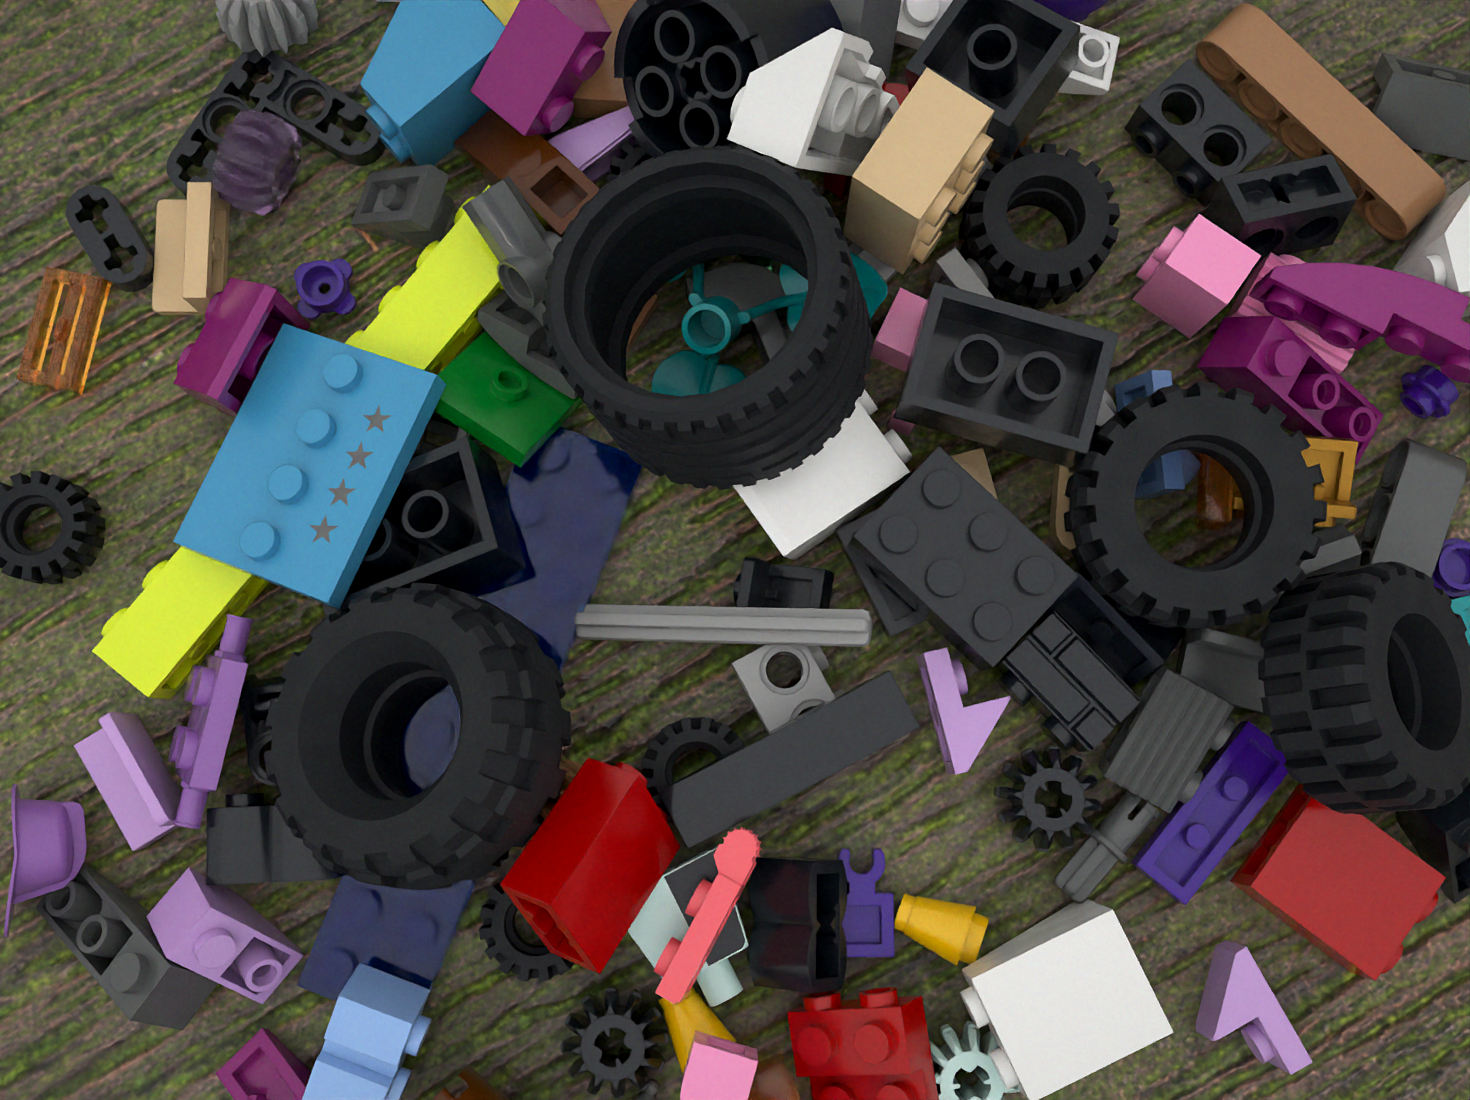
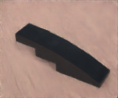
M890 670L883 671L833 700L823 702L780 727L746 742L659 790L658 794L686 847L690 848L811 787L916 730L920 726Z

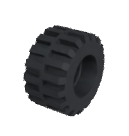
M1044 143L1039 153H1034L1031 144L1018 147L1013 159L1003 155L995 160L992 169L986 168L979 178L963 213L964 218L960 225L959 239H964L965 241L960 252L965 260L970 258L981 267L989 282L987 289L995 299L1000 292H1003L1010 296L1008 302L1021 306L1025 299L1031 300L1032 309L1045 308L1051 299L1058 305L1067 301L1074 291L1079 293L1111 253L1109 250L1116 242L1119 228L1113 226L1120 217L1119 203H1108L1115 192L1110 180L1100 183L1096 177L1100 173L1101 168L1093 161L1086 167L1079 163L1077 160L1081 155L1080 152L1069 148L1064 156L1056 153L1057 144ZM1027 205L1048 210L1061 222L1066 233L1067 246L1058 250L1042 251L1025 245L1011 230L1007 212L1016 207Z

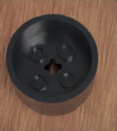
M637 0L625 16L618 33L614 53V78H623L626 99L634 121L628 126L638 142L653 158L665 155L667 152L688 150L691 147L705 146V148L730 146L731 149L736 150L742 148L749 149L727 139L732 126L730 112L736 94L746 85L749 73L831 28L843 31L842 24L830 0ZM755 151L756 154H758V155H760V156H764V154H761V153Z

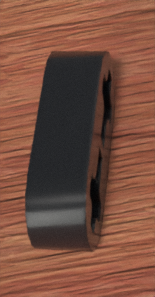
M88 185L78 189L71 195L66 205L68 223L100 275L114 287L125 292H137L153 282L154 252L127 207L113 193L101 186ZM98 205L105 209L102 215L110 228L105 232L91 222L94 219L91 210ZM122 246L134 256L131 260L134 269L126 274L119 269L122 266V261L115 251V248Z

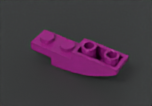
M1301 263L1274 267L1253 286L1249 294L1250 297L1264 303V308L1273 316L1287 321L1298 320L1318 330L1320 337L1333 346L1359 350L1381 336L1385 338L1386 345L1391 349L1406 355H1419L1441 366V372L1450 379L1462 383H1470V324L1461 320L1470 298L1440 284L1406 273L1374 266L1347 263Z

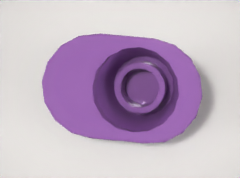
M13 784L11 809L14 860L6 908L4 937L9 936L16 903L65 887L70 880L76 877L85 861L87 841L84 809L80 803L74 801L21 799L18 785Z

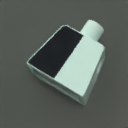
M717 844L666 870L628 929L629 934L654 968L669 940L674 937L682 942L694 920L693 917L685 913V910L702 879L704 878L711 883L714 882L718 874L713 856L718 847ZM737 903L696 979L710 1007L717 1006L731 999L743 990L728 957L749 946Z

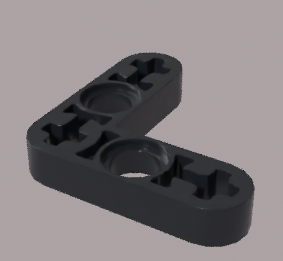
M255 49L251 52H243L230 67L171 152L167 160V174L170 181L186 197L187 182H212L222 192L273 118L343 161L355 166H367L376 162L383 155L386 146L379 138L381 132L365 113L368 108L273 51L267 56L262 57L259 51ZM256 72L264 76L270 72L273 80L269 85L264 82H259L255 85L251 78ZM239 94H242L247 101H249L251 98L255 103L256 107L253 110H251L249 106L241 98L237 96ZM308 95L322 97L325 100V106L318 117L311 120H303L295 115L297 103L303 97ZM237 112L244 116V126L237 135L230 138L217 136L216 124L223 115ZM338 118L341 119L345 126L355 132H360L365 127L370 138L365 143L356 140L351 145L343 130L335 126ZM209 140L213 146L223 153L222 156L219 157L212 149L209 152L204 143ZM191 165L199 168L204 165L208 170V174L203 179L197 176L191 178L186 172Z

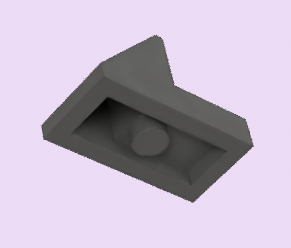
M431 164L370 172L351 225L359 230L424 250L431 242L442 240L451 216L454 201L443 194L449 175Z

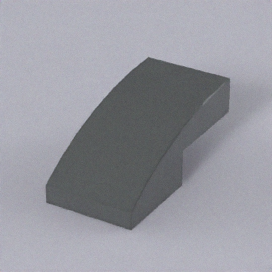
M503 290L478 310V322L519 364L568 397L575 399L578 396L554 362L555 356L549 350L546 341L547 333L531 309L526 310L519 307Z

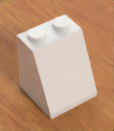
M865 389L862 396L856 400V408L851 417L845 418L840 425L842 428L834 438H829L823 444L824 448L815 456L811 454L802 460L804 464L794 470L790 467L780 472L781 476L772 480L765 478L758 480L756 485L743 487L742 484L733 485L781 554L786 558L796 561L832 535L837 528L853 520L903 484L911 476L905 464L913 459L912 454L893 429L883 435L869 415L878 410Z
M1089 899L1082 903L1072 902L962 969L970 987L960 991L961 997L976 1027L981 1028L988 1024L999 1048L989 1052V1055L1007 1090L1018 1086V1089L1028 1100H1039L1174 1033L1113 909Z

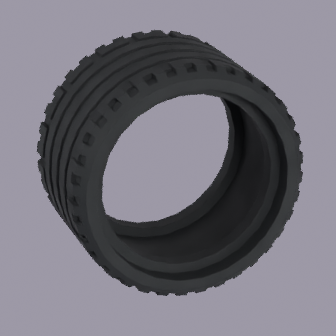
M705 146L691 147L688 150H675L656 158L652 157L632 169H627L609 184L606 183L590 201H587L579 209V213L574 220L569 222L564 230L565 234L562 240L557 243L552 255L554 258L552 264L548 266L545 276L547 287L543 290L542 304L546 307V311L542 314L543 327L547 331L546 341L549 350L555 356L554 362L567 383L620 448L625 450L636 463L659 477L665 474L671 482L680 485L684 483L692 484L694 488L707 489L710 485L717 486L720 490L731 489L733 485L740 484L743 487L756 485L758 480L765 478L772 480L781 476L780 472L790 467L794 470L804 464L802 460L811 454L815 456L824 448L823 444L840 432L842 429L840 425L844 419L851 417L856 408L855 402L858 397L862 396L866 384L863 378L864 375L869 374L872 362L870 359L871 351L873 350V337L870 331L872 325L867 303L838 219L834 217L830 204L825 197L819 194L817 187L809 179L802 180L799 171L790 165L782 166L776 158L768 155L760 156L754 150L745 148L736 150L731 149L730 146H716L715 148H705ZM742 254L772 259L791 267L808 280V291L801 317L786 344L765 366L739 383L711 393L674 396L650 392L628 382L626 376V348L634 322L647 301L665 283L686 269L717 257Z

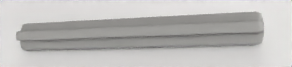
M583 604L579 607L578 613L574 617L576 634L582 640L865 647L869 645L873 631L871 614L865 609Z

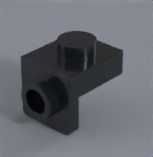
M745 557L742 572L737 576L734 584V602L736 607L829 609L835 573L820 568L770 564L759 558Z

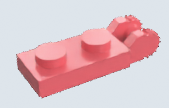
M741 827L740 830L734 828L732 832L727 831L728 835L723 837L724 843L718 845L713 855L718 869L714 882L711 883L703 878L685 910L687 915L694 918L682 942L672 937L654 968V972L663 977L655 993L673 1004L680 1003L687 998L757 864L756 858L761 857L759 853L763 850L760 848L762 842L758 840L759 835L753 834L752 830H746V828Z

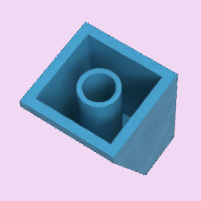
M401 0L360 82L372 105L365 113L381 132L379 135L380 140L401 164L410 158L416 166L427 164L434 166L456 148L454 141L491 109L470 90L504 31L505 26L481 0Z

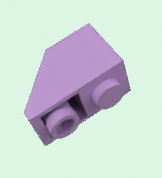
M189 867L146 916L167 959L261 1004L268 999L304 956L299 947L236 892L223 885H206V876Z

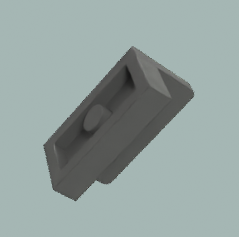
M1382 53L1373 73L1381 92L1372 113L1412 149L1470 161V71Z
M1206 628L1184 633L1175 671L1225 698L1234 705V708L1264 715L1261 697H1265L1264 683L1262 680H1258V662L1264 658V649L1260 646V642Z

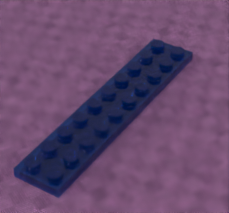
M559 427L521 468L514 465L504 489L526 568L465 592L493 604L524 623L540 638L537 644L545 655L555 660L560 674L577 635V625L574 624L575 614L583 612L586 604H589L645 468L632 460L625 451L563 427ZM450 684L436 689L418 704L409 717L402 734L400 765L404 780L414 796L429 788L440 778L451 762L458 744L461 726L460 710L457 698ZM343 874L297 986L337 1002L339 994L359 963H363L430 989L428 1001L477 880H463L453 883L452 888L407 890L366 884Z

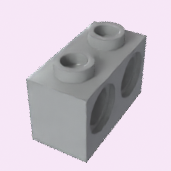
M766 644L734 661L731 666L767 732L798 717L803 709L814 708L845 693L843 689L833 693L825 680L822 671L830 666L820 646ZM788 655L797 661L801 675L795 686L783 689L774 686L769 681L766 674V666L773 657Z

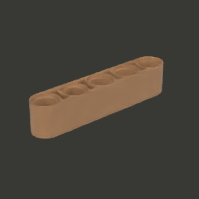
M1240 3L1197 44L1195 49L1196 57L1202 68L1299 160L1328 154L1334 156L1357 197V201L1352 209L1380 235L1391 240L1404 239L1446 196V186L1436 171L1258 7L1249 3Z

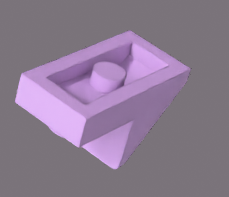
M947 647L923 653L917 656L916 660L946 773L956 775L968 772L1011 697L1006 696L963 707L960 695L968 693V685L960 659L951 660Z
M1224 940L1217 944L1196 1019V1032L1211 1041H1216L1247 1024L1246 1027L1241 1029V1033L1248 1047L1261 1063L1264 1064L1268 1061L1290 1075L1311 1064L1310 1056L1248 948L1229 940Z

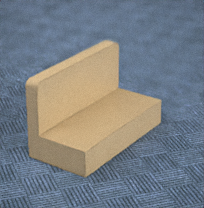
M187 182V199H162L157 203L152 309L159 315H205L210 300L216 293L223 291L227 285L230 203L212 182Z

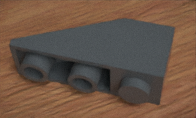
M85 862L74 879L70 880L65 887L46 893L35 907L130 1021L184 1030L218 984L167 959L146 917L150 912Z

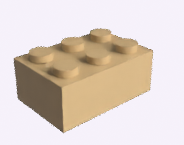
M926 68L852 175L843 232L844 237L902 275L913 259L923 264L942 236L943 232L940 230L949 217L947 211L950 210L957 214L976 185L974 180L985 163L982 160L994 139L986 135L994 110L929 68Z

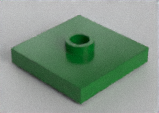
M485 330L437 374L446 386L434 411L521 468L583 401L579 396L575 399L568 397L536 377L510 356Z

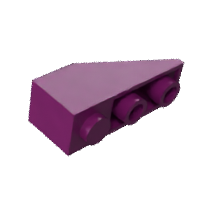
M1276 316L1224 317L1197 365L1198 369L1217 383L1226 393L1237 387L1253 393L1254 400L1252 405L1259 409L1273 404L1287 415L1280 425L1292 432L1301 430L1303 435L1351 438L1358 441L1356 465H1358L1384 416Z

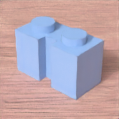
M359 963L338 996L324 1036L325 1042L322 1051L315 1061L302 1100H401L412 1074V1070L402 1067L406 1054L408 1053L415 1057L418 1055L432 1021L431 1018L421 1015L430 989Z

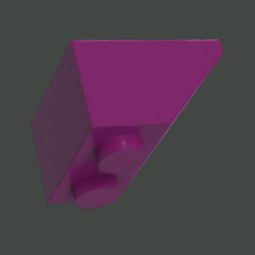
M520 0L470 92L523 136L547 134L559 130L568 121L574 110L572 99L583 81L591 78L601 66L605 57V51L602 48L612 33L596 1Z
M230 278L224 290L216 293L210 300L205 313L206 323L196 342L188 345L182 352L177 363L178 375L173 384L192 397L236 418L283 323L305 331L308 330L310 324L278 290L266 284Z

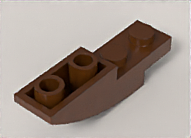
M492 109L454 141L456 148L493 185L510 176L545 231H552L560 237H563L565 234L564 230L569 222L575 219L579 209L587 201H590L599 190L582 171L542 136H523Z

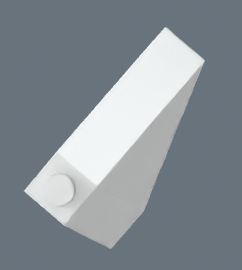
M831 28L749 73L746 85L738 91L732 103L730 112L732 126L727 139L761 154L776 158L778 161L795 168L852 176L900 105L895 95L884 92L882 88L886 79L882 68L871 65L869 62L873 54L869 41Z

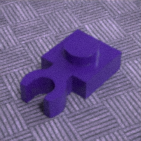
M879 847L871 848L872 863L869 869L864 872H855L851 869L848 848H840L837 853L836 860L843 861L847 877V905L842 922L846 938L847 957H894L893 892L875 891V882L880 879L885 869L884 853Z

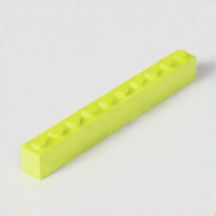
M472 196L469 199H467L462 204V206H464L466 203L474 199L476 196ZM462 206L455 215V225L441 241L435 240L431 242L420 254L416 263L417 270L403 286L397 285L393 287L383 297L378 307L379 314L365 331H356L344 344L438 374L473 341L483 329V326L477 320L478 310L503 291L504 288L497 274L499 261ZM181 546L169 561L160 562L146 575L142 583L144 590L131 606L119 610L106 622L101 632L103 639L92 652L148 698L171 700L188 680L192 666L200 665L204 661L205 655H209L222 639L227 614L241 617L269 582Z

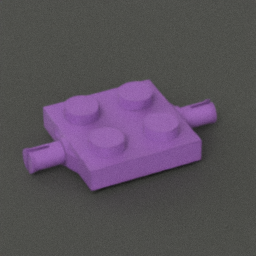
M227 614L219 651L215 650L214 656L206 654L203 666L193 665L184 695L185 701L192 702L187 727L177 725L168 758L169 762L175 763V773L182 779L180 786L183 787L176 818L173 821L175 825L200 829L208 793L217 789L248 663H245L247 657L244 656L251 625L254 621L252 619Z

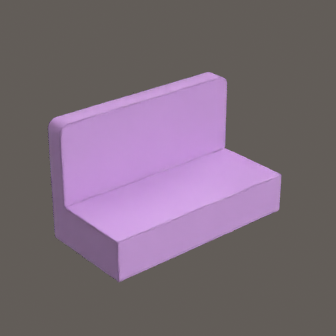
M109 712L99 718L102 729L78 742L74 747L132 851L142 850L180 827L173 824V821L176 818L182 793L138 715L134 713Z

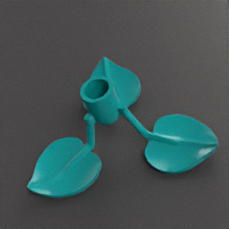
M850 252L871 319L879 305L887 297L888 286L883 277L870 263ZM704 264L692 266L693 287L692 294L689 295L688 300L693 307L687 311L683 318L682 335L687 345L693 350L678 351L661 362L653 376L652 392L674 396L706 394L739 383L747 378L745 373L736 366L718 364L720 359L719 351L739 335L742 324H746L755 318L780 308L788 307L787 321L789 328L793 332L802 314L808 291V280L791 267L782 264L779 277L786 295L771 299L746 310H740L727 297L711 296L706 298L704 295ZM687 269L668 282L679 279Z

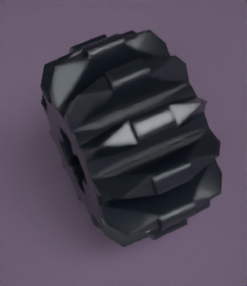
M1047 746L1042 754V760H1040L1033 749H1025L1020 753L1025 772L1018 766L1006 763L1002 767L1003 774L1012 780L1014 784L1012 788L1004 786L995 787L993 795L1001 799H1011L1012 806L1001 809L997 813V818L1002 823L1020 819L1012 833V839L1016 842L1023 843L1034 833L1033 842L1035 849L1038 851L1048 852L1052 845L1053 836L1061 848L1070 849L1074 846V837L1070 827L1084 834H1090L1093 830L1090 821L1081 815L1083 809L1089 811H1099L1101 809L1100 800L1085 798L1084 791L1093 788L1098 783L1095 775L1091 774L1075 777L1083 762L1082 758L1078 755H1070L1061 764V754L1056 746ZM1047 781L1049 791L1058 794L1059 797L1057 807L1047 806L1050 813L1046 815L1044 805L1035 803L1037 790L1046 791L1047 787L1044 783Z
M608 986L605 991L604 1008L595 996L588 993L581 1000L587 1017L578 1013H570L565 1021V1025L569 1030L579 1036H571L564 1039L561 1043V1052L567 1055H582L570 1066L568 1073L573 1079L582 1076L588 1070L593 1073L587 1089L588 1093L596 1095L600 1091L603 1080L611 1081L613 1098L622 1099L625 1093L626 1077L629 1078L634 1087L643 1091L649 1084L647 1073L643 1067L660 1071L664 1066L665 1058L652 1048L667 1044L669 1032L661 1028L647 1029L660 1018L661 1010L655 1005L639 1014L636 1009L640 1004L642 992L637 989L631 992L627 1004L622 1005L619 1004L617 986ZM613 1028L623 1030L626 1033L624 1044L630 1050L625 1052L624 1048L620 1047L617 1055L608 1053L605 1050L607 1039L600 1035V1033L605 1031L606 1035L610 1036Z

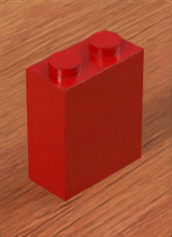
M588 757L502 880L500 886L550 953L600 974L681 846L667 824L668 817L666 813L656 805L646 788L648 784L646 778L637 769L622 762H617L613 766Z
M1298 784L1230 882L1349 972L1376 981L1380 974L1387 973L1397 964L1404 949L1401 943L1414 924L1426 919L1434 910L1438 902V894L1436 892L1446 877L1363 815L1354 813L1343 814L1333 811L1303 791V784Z

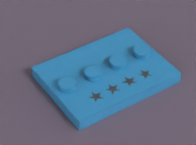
M283 323L173 542L185 549L340 609L446 384L437 374Z

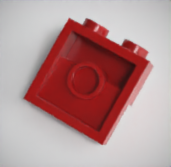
M879 987L859 992V999L841 1000L840 991L834 990L806 994L803 996L804 1005L787 1012L796 1077H810L813 1100H939L922 996L898 997L896 987Z

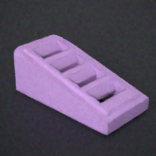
M629 106L567 130L547 140L594 184L611 172L609 165L613 155L618 158L621 157L620 146L625 141H628L632 146L637 144L636 137L628 126L634 121Z

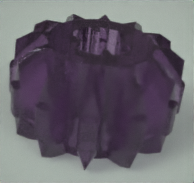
M254 109L248 112L242 110L235 116L233 124L225 127V136L222 143L217 145L218 155L212 164L213 170L216 171L212 179L213 189L218 191L220 199L230 202L232 207L247 213L252 211L264 216L268 212H275L280 208L282 199L289 196V188L292 182L296 180L295 173L301 162L299 152L302 147L301 137L298 136L297 128L284 122L283 118L267 111L261 113Z

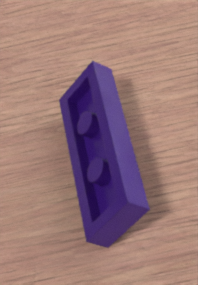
M1241 721L1225 744L1202 770V780L1194 796L1186 804L1180 801L1177 802L1171 813L1166 816L1130 863L1175 901L1186 905L1289 773L1284 766L1286 758L1283 752L1276 750L1272 739L1250 721Z

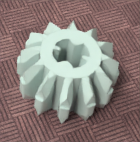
M973 1021L965 1023L960 1040H958L951 1026L945 1024L940 1027V1032L946 1044L939 1049L932 1041H929L939 1100H1007L1002 1096L1003 1093H1016L1020 1091L1018 1086L1009 1090L1006 1089L989 1055V1052L999 1048L995 1038L990 1031L980 1039L979 1028L976 1027ZM960 1068L967 1072L974 1071L977 1074L979 1080L973 1087L967 1083L961 1085L958 1083L955 1074Z

